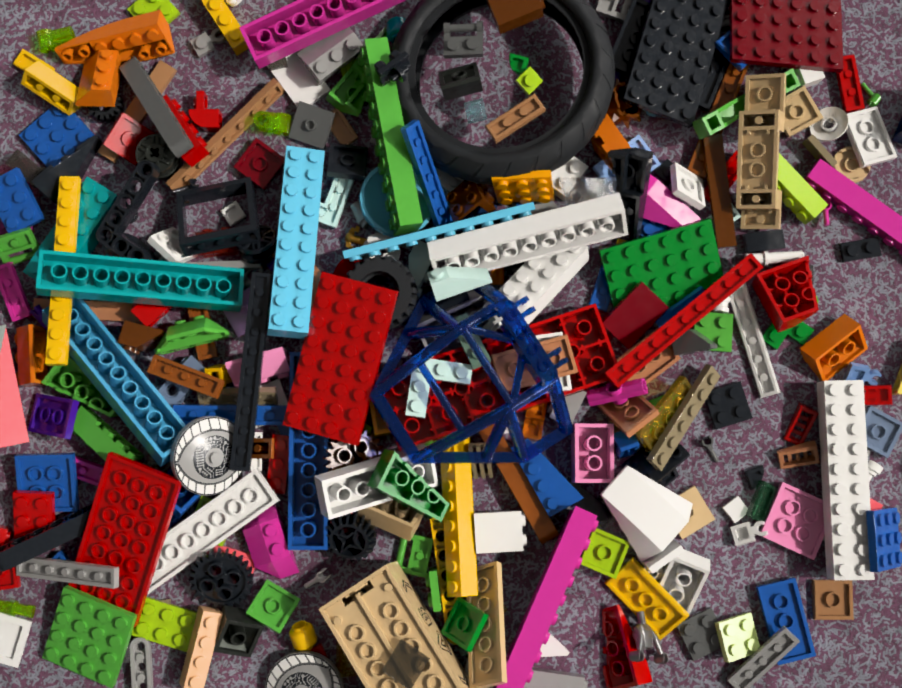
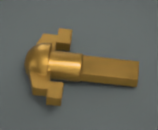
M356 226V228L352 227L345 235L346 248H354V246H351V242L364 245V242L367 240L354 235V232H359V226Z

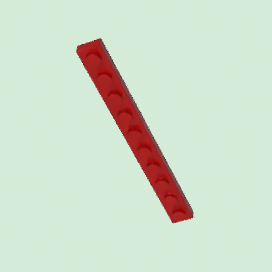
M750 253L605 372L604 375L616 389L619 388L764 267Z

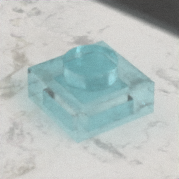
M483 98L464 103L468 124L488 119Z

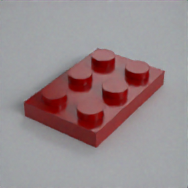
M15 490L13 492L14 540L55 521V492Z

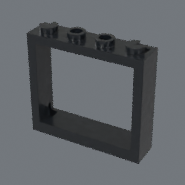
M251 177L176 192L179 245L185 257L261 241L256 193ZM247 194L249 225L191 237L187 236L185 206Z

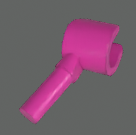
M827 202V208L822 211L825 226H829L828 214L832 207L831 202Z

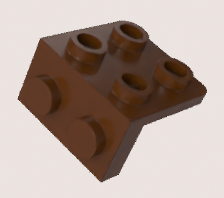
M464 180L445 196L449 207L448 211L454 222L462 220L477 206L482 207L488 213L496 210L493 204L494 198L487 191L489 189L487 184H478Z

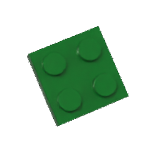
M458 597L443 626L441 634L464 650L471 652L489 615L465 599Z

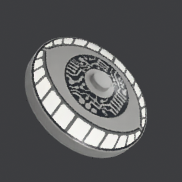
M203 416L194 419L181 429L172 445L170 463L174 477L181 482L182 487L198 495L210 496L224 492L239 479L243 471L229 470L234 433L233 422L218 416Z
M303 650L288 653L280 658L270 670L265 688H344V683L338 668L330 659L320 653Z

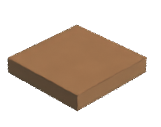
M811 579L812 615L814 620H854L852 580Z

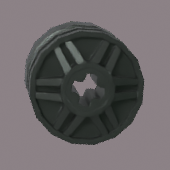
M160 134L147 135L141 139L136 147L135 156L137 163L147 160L159 166L160 175L157 180H169L182 167V157L177 158ZM150 166L146 168L147 174L151 172Z

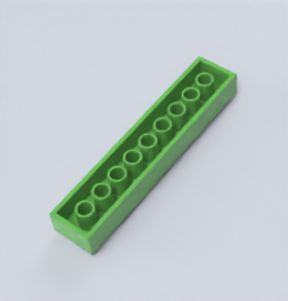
M388 38L364 39L363 46L360 47V54L357 56L358 65L362 66L361 81L366 87L364 97L365 101L369 103L370 108L368 109V118L372 120L373 124L371 134L372 138L376 140L375 155L379 157L380 161L378 163L379 175L383 177V182L381 183L382 192L386 193L387 198L385 200V208L390 214V219L388 220L390 231L393 230L394 236L417 232L423 224L411 158L400 130L404 126L396 81H390L383 86L374 67L378 61H383L385 64L390 62Z

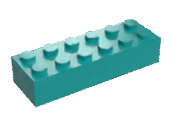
M88 176L81 185L76 253L91 254L99 243L96 238V231L118 197L117 194ZM56 223L23 270L25 274L34 280L37 279L39 249L54 251Z

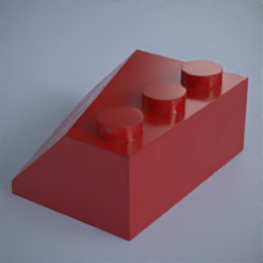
M809 255L757 273L751 284L777 332L795 327L819 310L815 288H813L812 271L809 268Z

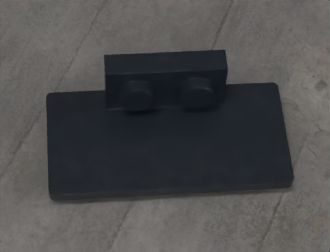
M663 429L638 450L637 453L614 470V478L628 465L663 487H666L679 476L676 467L685 461L690 454L679 443L663 470L655 469L646 458L665 430Z

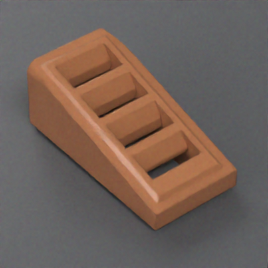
M815 440L777 450L780 469L820 463ZM807 451H811V455L808 456ZM803 452L804 457L800 458L799 453ZM795 453L796 459L792 460L791 454ZM783 455L788 456V462L784 461Z

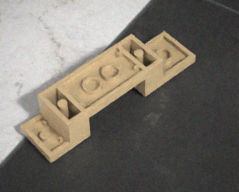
M786 73L746 75L745 110L739 111L736 209L741 210L740 229H781L782 191L777 188L779 134L784 133Z

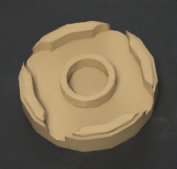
M852 146L845 147L834 155L837 164L833 168L854 183L862 181L870 171L871 166L860 168Z

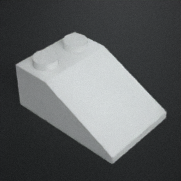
M685 550L664 566L663 575L658 581L689 614L710 573V559Z

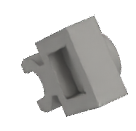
M219 28L214 29L209 36L204 32L190 40L199 58L216 50L214 44L225 42L224 36L216 38V35L221 32Z

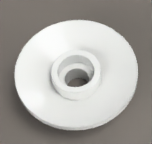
M826 107L819 110L823 119L809 127L811 134L818 140L832 141L845 133L849 125V119L846 112L841 108Z

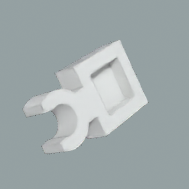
M757 521L754 526H751L750 522H745L730 527L735 545L738 547L755 542V535H768V531H759V527L764 525L765 522Z

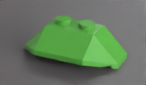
M204 315L193 317V321L186 322V320L174 322V326L168 327L154 352L156 355H164L235 337L232 331L212 319L205 318Z

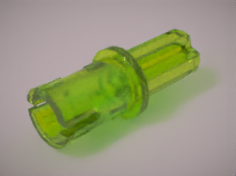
M0 600V612L9 613L11 616L34 617L36 606L21 604L19 601Z

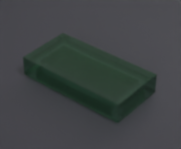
M759 480L745 516L755 521H765L777 487Z

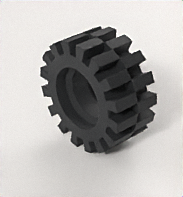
M117 93L115 107H111L110 110L101 111L99 107L87 106V108L100 122L110 123L111 120L115 122V118L124 112L122 107L125 106L122 102V97Z

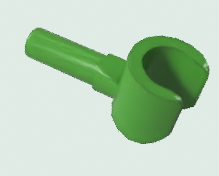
M862 83L861 87L870 97L867 100V104L871 107L877 106L881 96L878 93H873L865 83Z

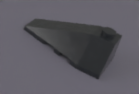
M96 135L92 136L77 146L74 154L64 155L61 157V163L55 167L52 165L48 166L31 182L58 205L60 176H79L82 180L102 145V141Z

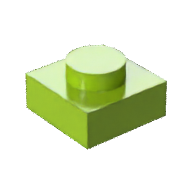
M529 66L515 82L528 96L543 80Z

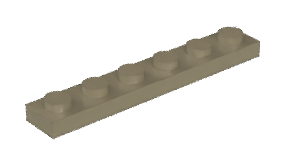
M705 364L646 458L655 469L663 470L721 377L712 365Z

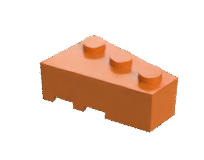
M606 113L598 130L591 138L594 151L612 171V160L608 157V152L610 150L631 147Z

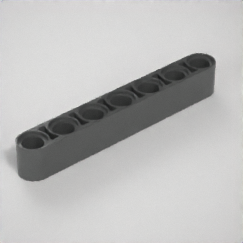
M133 56L122 64L119 69L170 150L177 158H180L191 150L194 145L143 65Z

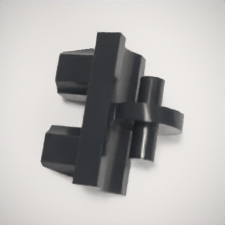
M394 50L389 55V63L385 64L383 61H378L374 65L379 81L383 86L397 79L402 83L406 81L405 74L411 67L408 60L409 54L406 51L401 54L399 51Z

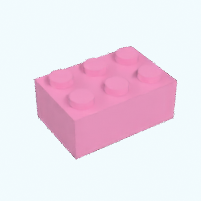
M572 424L571 483H611L614 479V424Z

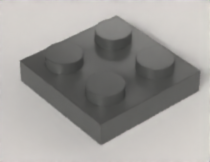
M711 607L688 617L677 626L693 661L721 648L715 627V622H718Z

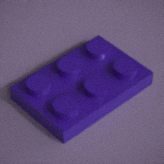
M36 393L28 431L71 440L79 401Z

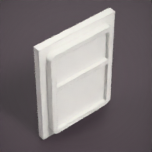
M0 612L1 664L15 668L19 667L33 621Z

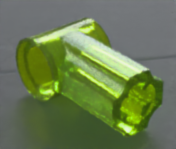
M71 26L56 30L41 29L36 31L38 47L41 53H49L51 50L55 52V47L76 37Z

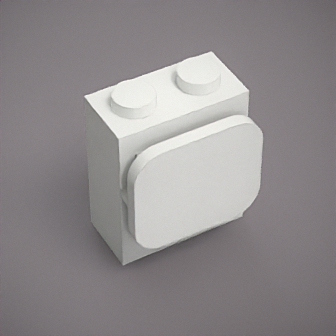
M521 510L474 513L476 554L524 551L523 546H527L526 534L522 532V526H526L525 514H521Z

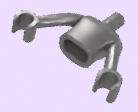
M644 611L636 612L638 624L634 627L632 637L635 640L637 650L629 653V659L632 662L643 661L645 655L642 650L653 649L654 643L658 654H654V662L656 664L667 663L669 661L668 654L663 652L657 635L646 624Z

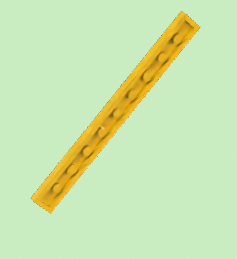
M60 176L54 251L76 253L81 178L79 176ZM50 296L45 358L47 366H68L73 298Z

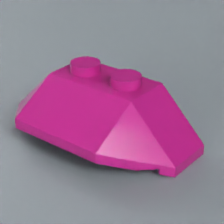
M276 503L246 524L243 533L254 567L282 579L299 573L293 551L288 550V536Z

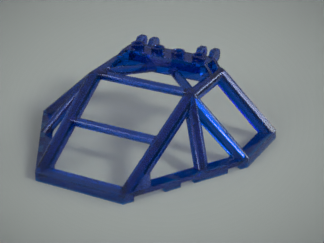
M490 284L475 288L473 290L491 304L460 322L435 303L437 301L433 290L420 297L369 394L371 401L411 464L526 463L574 432L557 370L569 362L566 357L554 365L550 358L560 354L562 351L561 347L548 354L543 349L524 319L536 311L535 307L528 308L522 314L518 310L519 306L528 302L529 298L527 296L514 303ZM425 311L441 324L417 327ZM497 315L498 318H503L500 327L504 334L476 326ZM472 334L512 344L518 354L511 395ZM461 335H463L505 401V404L465 426L425 365L429 359ZM438 337L395 370L410 339ZM524 366H526L537 384L519 394ZM418 368L457 429L421 450L417 449L384 396L385 393ZM548 391L558 428L527 447L516 411ZM494 424L482 452H443ZM507 427L515 452H495Z

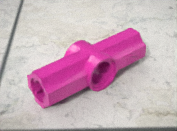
M644 378L626 381L617 389L609 381L605 387L587 390L586 396L590 407L609 402L621 405L628 398L648 394V388Z

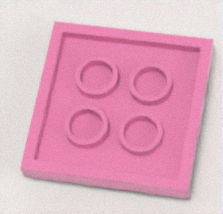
M780 482L765 517V524L760 529V532L768 531V535L761 537L814 560L824 538L823 500L787 483Z

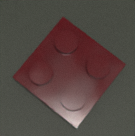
M255 138L234 165V169L245 177H251L252 182L265 191L284 166V157L258 138Z

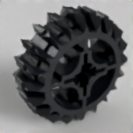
M356 512L354 515L349 513L328 521V534L326 536H328L330 554L336 553V559L341 556L343 557V562L346 559H350L351 563L354 559L360 561L362 557L366 558L369 553L371 554L376 545L377 537L375 525H370L371 519L364 520L365 515L360 517Z

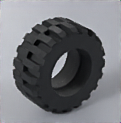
M375 255V258L366 257L363 262L359 263L358 261L354 264L355 268L347 273V278L367 283L374 277L385 276L396 283L399 293L389 331L392 328L402 326L401 324L404 321L407 322L410 319L411 313H414L415 305L418 301L417 285L409 269L399 260H394L389 256L382 257L381 255Z

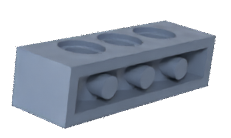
M192 355L185 357L180 362L182 365L205 373L204 369L207 368ZM168 380L163 385L160 384L156 387L172 409L174 404H182L194 391ZM175 385L177 387V393L174 396H172L170 394V388Z

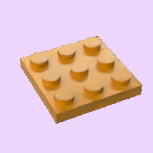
M536 170L504 178L492 177L498 203L509 205L514 202L526 204L538 201L540 203L555 201L551 170Z

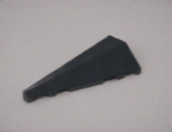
M636 147L610 150L608 152V157L611 158L613 165L612 174H615L617 181L616 190L617 193H620L625 208L630 240L640 238L654 153Z

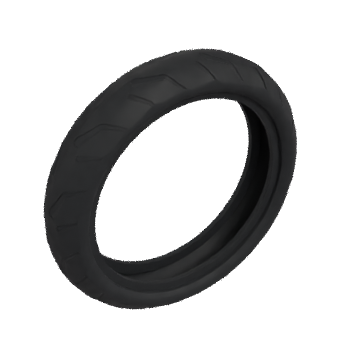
M420 0L401 25L391 52L397 50L401 54L404 51L409 54L408 60L411 67L405 74L406 81L402 83L398 79L396 80L404 126L412 120L420 121L436 168L452 177L478 184L493 185L492 177L504 178L536 170H551L553 172L566 164L587 145L606 116L615 82V61L607 30L595 9L587 0H543L545 3L543 14L563 27L575 43L582 60L583 79L576 100L557 125L532 141L506 148L478 147L450 136L436 125L427 114L422 105L420 95L422 66L433 42L443 32V24H451L465 14L488 7L486 0Z

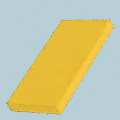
M634 557L620 568L616 579L609 577L604 583L636 616V612L644 611L646 624L651 627L659 640L663 639L689 617V613Z

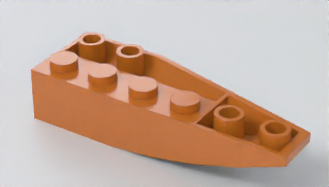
M161 10L104 25L75 37L54 49L64 64H84L98 50L106 49L118 50L121 63L128 61L133 56L142 62L175 53L169 24Z

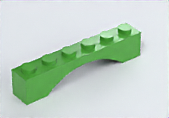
M793 68L783 72L786 73V93L801 86ZM745 93L692 122L699 140L711 136L739 119V111L745 110Z

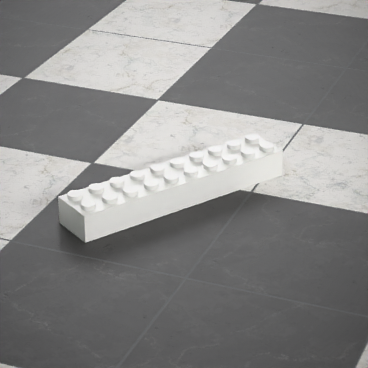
M618 192L469 232L455 234L446 238L436 239L427 242L433 269L451 266L487 268L490 271L628 235L625 208Z
M863 380L817 382L827 579L875 580L874 572H870L866 511L871 510L864 382Z

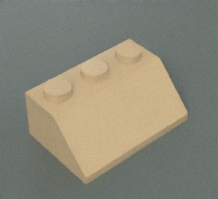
M395 500L358 511V516L365 515L364 520L371 519V525H375L408 541H411L423 517L420 513Z

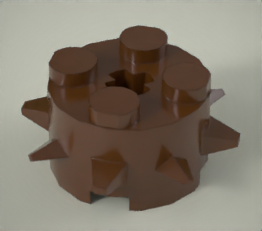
M617 78L607 114L615 125L625 124L626 128L629 129V121H641L639 114L642 109L621 101L626 81L620 83Z

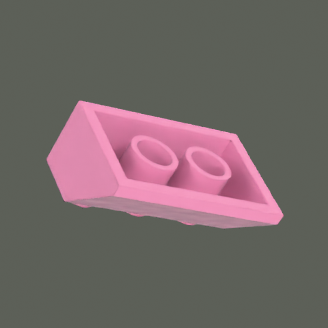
M279 347L264 351L261 384L271 382L270 379L278 377V379L289 377L290 358L288 350ZM242 358L225 362L235 387H239Z

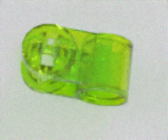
M259 111L254 116V123L261 132L274 133L276 135H281L282 133L283 136H288L292 116L280 112ZM263 119H266L267 122H264L263 125H261L260 122H262Z

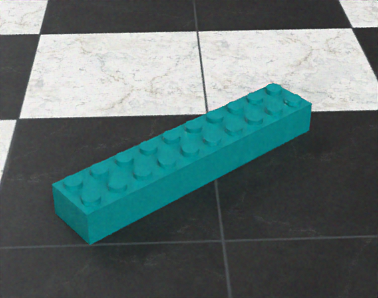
M39 249L36 293L41 296L240 312L243 302L244 269Z

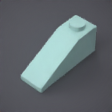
M444 266L427 272L436 301L492 283L487 268Z

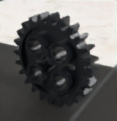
M218 548L217 553L210 549L209 555L203 552L202 558L197 557L196 563L193 562L189 572L191 577L188 582L192 584L190 590H196L194 596L200 595V602L207 600L206 606L214 603V608L218 604H221L222 608L226 604L233 607V602L239 605L241 599L245 600L247 594H250L254 582L252 581L254 574L251 573L252 567H247L249 561H242L243 555L236 557V551L229 554V548L225 550V553L221 551V548Z

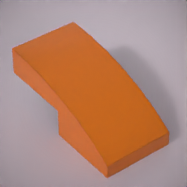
M547 403L526 410L521 439L541 441Z

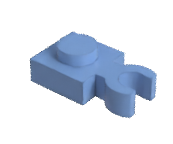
M850 362L843 379L868 381L870 385L875 386L878 383L872 378L874 376L881 377L882 374L876 369L870 370L868 365Z

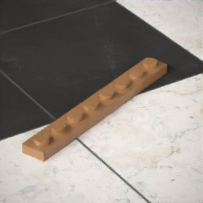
M275 78L268 82L234 117L211 137L206 146L210 154L193 167L185 162L170 177L166 184L171 189L186 186L189 179H196L285 92L280 83Z

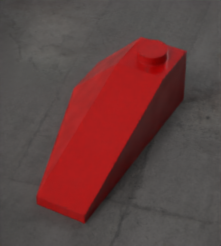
M620 605L602 609V633L606 636V647H603V654H607V665H603V675L607 688H629L653 682L646 658L640 662H632L629 659V653L637 649L635 640L632 637V630Z

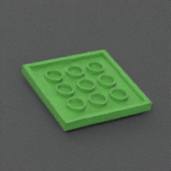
M66 585L62 590L42 658L113 688L117 682L137 614Z

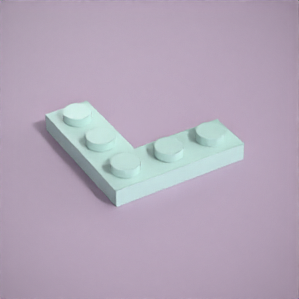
M334 177L325 203L320 202L318 223L337 228L355 180Z
M414 356L405 416L425 419L431 380L470 385L472 376L471 365Z

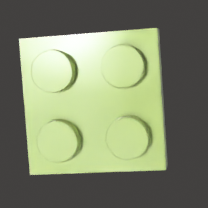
M747 612L715 622L724 662L730 663L750 656L760 648L752 613Z

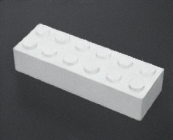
M588 246L526 261L483 306L485 318L489 321L495 315L498 318L502 317V325L499 328L516 339L589 261Z
M423 444L400 453L396 452L404 462H407L418 475L425 479V482L430 487L439 486L432 448ZM380 457L315 475L314 480L321 514L330 520L393 500L367 486Z

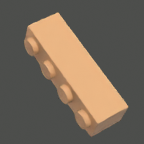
M199 605L179 681L182 688H204L223 616L218 608Z

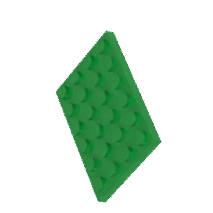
M710 218L598 249L613 309L640 281L670 308L698 287L702 286L706 290L723 276Z

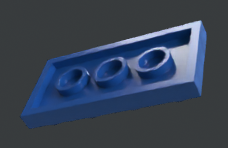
M792 577L756 586L769 639L780 628L785 626L800 641L776 664L782 665L816 656L796 578Z

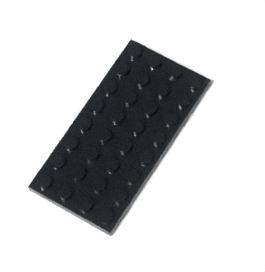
M651 0L621 101L685 127H692L716 47L715 42L718 40L729 0Z

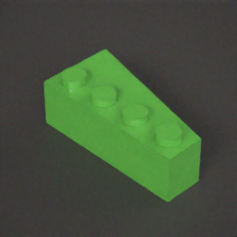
M68 355V366H53L41 381L42 384L50 386L56 391L72 397V399L82 402L109 417L118 416L70 355Z

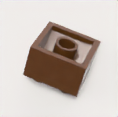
M124 320L117 343L123 345L124 350L139 355L140 352L148 353L157 347L165 332Z

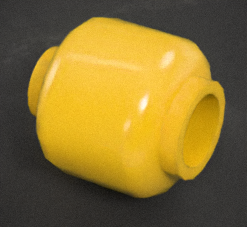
M305 620L298 621L292 625L289 637L294 649L298 651L311 650L317 642L313 625Z

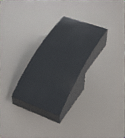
M783 229L742 235L745 253H758L786 248Z

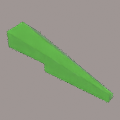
M386 27L382 29L376 38L387 37ZM358 59L328 93L325 99L340 112L357 117L362 111L361 109L365 101L364 91L366 90L365 84H362L361 73L363 71L362 66L358 65Z

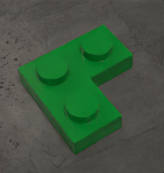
M802 321L795 327L777 332L771 322L764 332L763 338L764 342L774 350L779 348L786 336L803 346L814 329Z

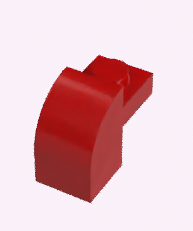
M196 91V97L193 99L195 109H189L192 121L202 131L218 132L222 128L221 111L219 109H208V96L204 91Z

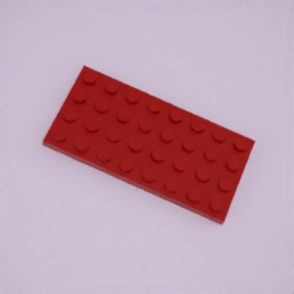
M326 272L321 273L310 316L309 333L304 339L282 425L355 446L359 445L399 291Z
M109 452L75 561L119 567V587L111 589L69 583L68 585L137 614L134 625L136 627L140 620L182 487L181 482L174 476L117 453Z

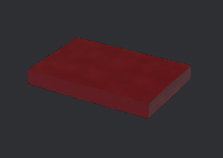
M640 281L602 322L604 327L629 349L669 307Z

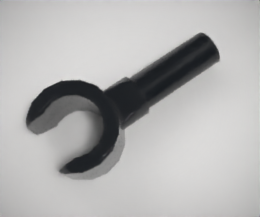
M192 178L189 179L186 186L172 189V193L176 194L179 191L198 188L199 184L195 185L197 180Z

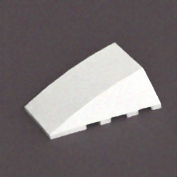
M628 465L620 471L600 494L611 514L617 520L620 529L626 535L630 546L636 552L640 562L663 552L689 522L693 505L691 502Z

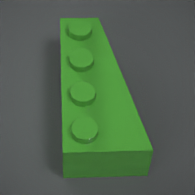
M80 406L76 414L73 434L80 436L84 443L93 449L104 461H106L109 452L117 453L137 462L144 457L137 448L88 406Z

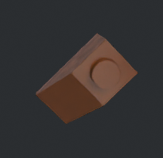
M254 438L252 458L274 459V438Z

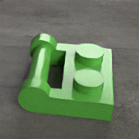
M30 227L0 235V258L3 264L13 262L14 265L31 260L40 247ZM29 248H32L33 250L14 257L8 256L10 254L20 252Z
M414 534L411 539L413 544L407 567L403 566V560L408 540L400 537L395 561H398L404 573L425 577L433 538Z

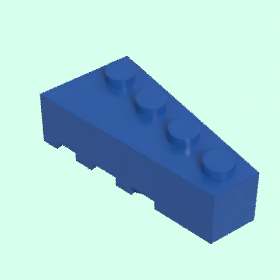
M529 439L511 447L512 453L549 517L584 498Z

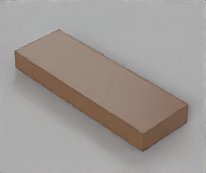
M534 93L485 125V129L497 144L544 113L546 108Z

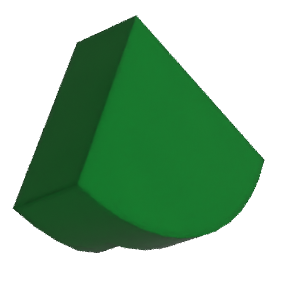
M510 53L509 63L511 70L519 77L527 69L529 58Z

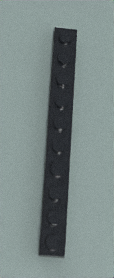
M252 272L229 470L251 471L273 274Z

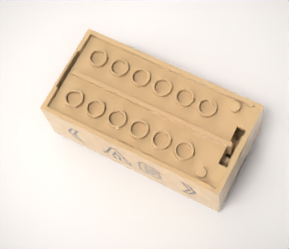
M398 561L384 565L319 608L320 613L365 688H469V676L445 637L441 634L440 629Z

